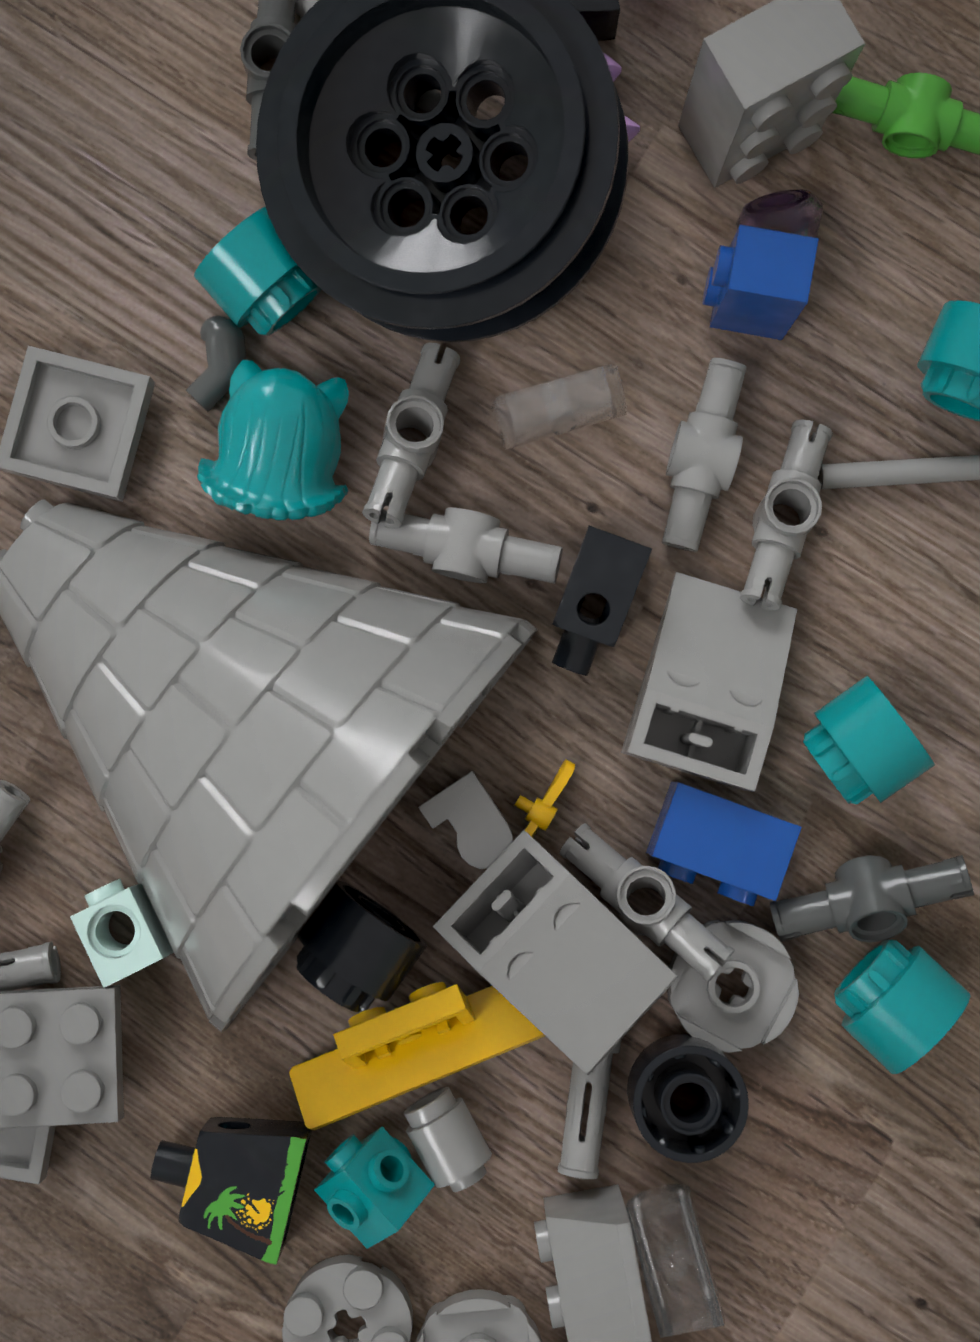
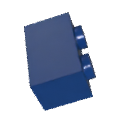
M740 224L730 247L719 246L714 267H710L707 275L703 305L713 306L709 327L782 340L808 303L819 238Z
M671 782L646 853L661 859L658 869L665 872L668 876L690 884L694 883L697 873L721 881L717 891L718 894L754 907L758 895L773 901L777 900L802 827L680 782Z

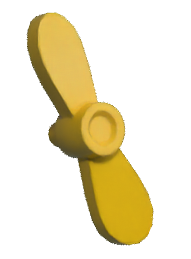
M567 759L560 766L543 799L537 797L532 802L520 795L514 805L527 813L525 820L529 823L524 830L532 838L538 828L546 831L558 810L553 804L568 783L576 766Z

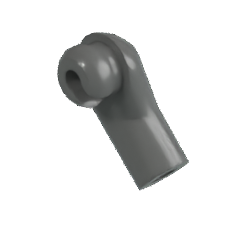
M218 315L205 320L200 330L201 339L205 341L208 368L186 389L189 395L207 412L229 392L230 379L234 370L242 360H246L245 336L241 328L237 327L231 319Z

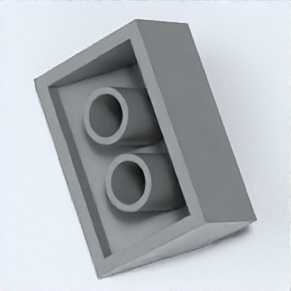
M619 1184L543 1198L546 1220L535 1221L534 1227L541 1263L554 1261L558 1285L546 1287L552 1329L565 1327L568 1342H652L631 1224Z

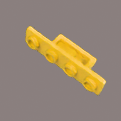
M437 982L412 992L409 995L410 1003L386 1012L385 1007H375L352 1016L348 1020L349 1028L333 1034L338 1049L293 1066L289 1074L305 1126L311 1130H317L545 1037V1035L493 986L466 996L457 984L447 988L445 982Z

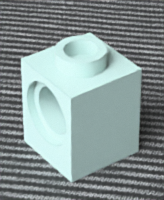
M121 879L115 880L85 895L84 897L89 907L70 916L103 988L174 952L142 884L125 889ZM115 911L125 913L133 921L135 934L130 944H121L110 934L109 920Z

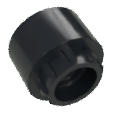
M337 880L298 933V938L304 947L296 956L298 962L296 968L311 985L325 996L346 1009L361 1012L368 1010L375 998L389 1001L424 952L427 944L412 928L381 904L353 886Z
M690 1034L669 1035L647 1046L632 1065L627 1084L629 1106L642 1136L658 1153L678 1162H705L726 1152L740 1137L745 1127L749 1110L746 1085L736 1067L715 1045L703 1039L692 1037ZM692 1082L702 1086V1098L693 1109L679 1111L670 1106L671 1095L679 1085Z

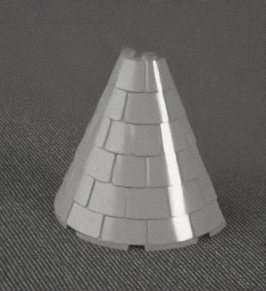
M45 499L40 500L23 517L20 524V529L23 530L22 534L15 540L8 551L6 549L0 550V616L26 666L31 667L64 739L69 740L101 811H105L137 883L143 885L177 959H181L209 1023L220 1032H224L296 941L298 933L303 928V924L454 730L458 726L460 728L464 726L538 629L527 620L460 607V604L456 602L382 587L378 582L304 567L301 562L226 547L225 543L148 527L142 521L72 503H62L53 506Z

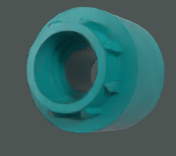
M266 206L247 217L223 237L205 256L194 273V278L237 327H243L250 323L258 334L267 336L277 332L294 319L322 290L305 275L291 258L275 231Z
M960 300L948 301L943 305L917 363L918 369L925 375L921 382V388L924 398L937 407L980 422V304Z
M865 676L817 710L814 714L820 723L804 735V745L848 804H859L871 794H874L879 802L882 803L935 766L931 757L909 726L868 676Z
M888 939L882 941L868 952L844 977L834 992L835 1004L846 1013L841 1024L842 1027L891 1074H898L906 1070L926 1055L957 1022L966 1009L971 994L921 946H915L907 950L897 940Z

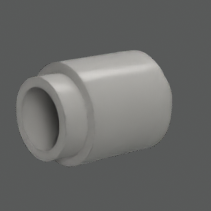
M443 1087L431 1092L404 1111V1115L409 1123L406 1133L436 1188L450 1185L453 1192H459L472 1186L486 1175L487 1171L484 1164L490 1159L492 1152L463 1098H455L449 1087Z

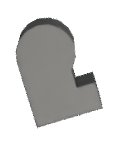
M473 771L418 807L432 829L445 820H449L457 832V848L461 857L469 865L478 869H487L513 842V835L508 822Z

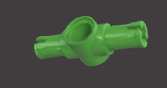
M909 73L898 78L897 82L888 81L885 86L852 77L841 89L835 101L837 107L832 113L872 124L873 132L884 134L882 139L884 148L898 156L926 158L936 154L937 150L945 151L948 147L980 155V113L963 109L962 101L950 98L952 87L949 82L939 76L928 73Z

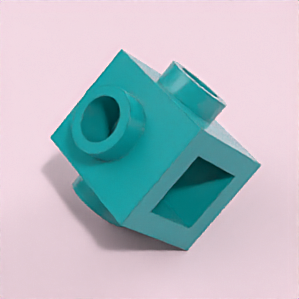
M382 1126L361 1141L354 1134L345 1139L325 1160V1164L331 1171L314 1191L327 1204L328 1212L333 1220L341 1227L350 1230L368 1249L398 1232L435 1184L412 1160L407 1147L401 1141L392 1137Z

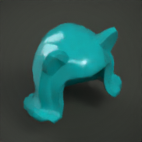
M242 360L231 376L229 387L230 399L222 411L218 424V459L213 461L201 458L199 461L197 479L201 483L203 490L212 497L217 505L225 506L231 510L235 509L244 515L251 513L256 517L264 519L286 520L289 518L291 520H298L331 511L335 504L342 502L349 491L346 485H335L332 478L341 454L339 418L349 398L346 380L334 377L315 386L313 382L298 371L285 368H273L262 371L253 361Z

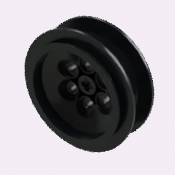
M318 0L295 26L281 48L269 74L258 116L256 154L261 193L275 231L291 258L319 288L341 304L388 330L428 341L463 342L498 336L539 318L559 304L580 284L603 253L615 229L627 187L629 167L628 134L618 92L596 36L583 16L569 0ZM433 89L441 90L440 101L434 109L426 113H416V104L422 94ZM491 96H502L505 98L504 106L496 117L489 120L477 118V110L486 98ZM391 142H401L402 150L396 162L388 167H378L380 151ZM447 154L455 158L458 156L462 158L460 164L455 169L446 164L442 166L441 162ZM515 155L528 157V166L521 177L514 181L500 179L499 172L506 159ZM413 201H424L425 212L422 219L416 225L409 228L401 227L400 218L403 209ZM473 208H487L488 218L483 229L472 235L462 234L461 222L465 214Z

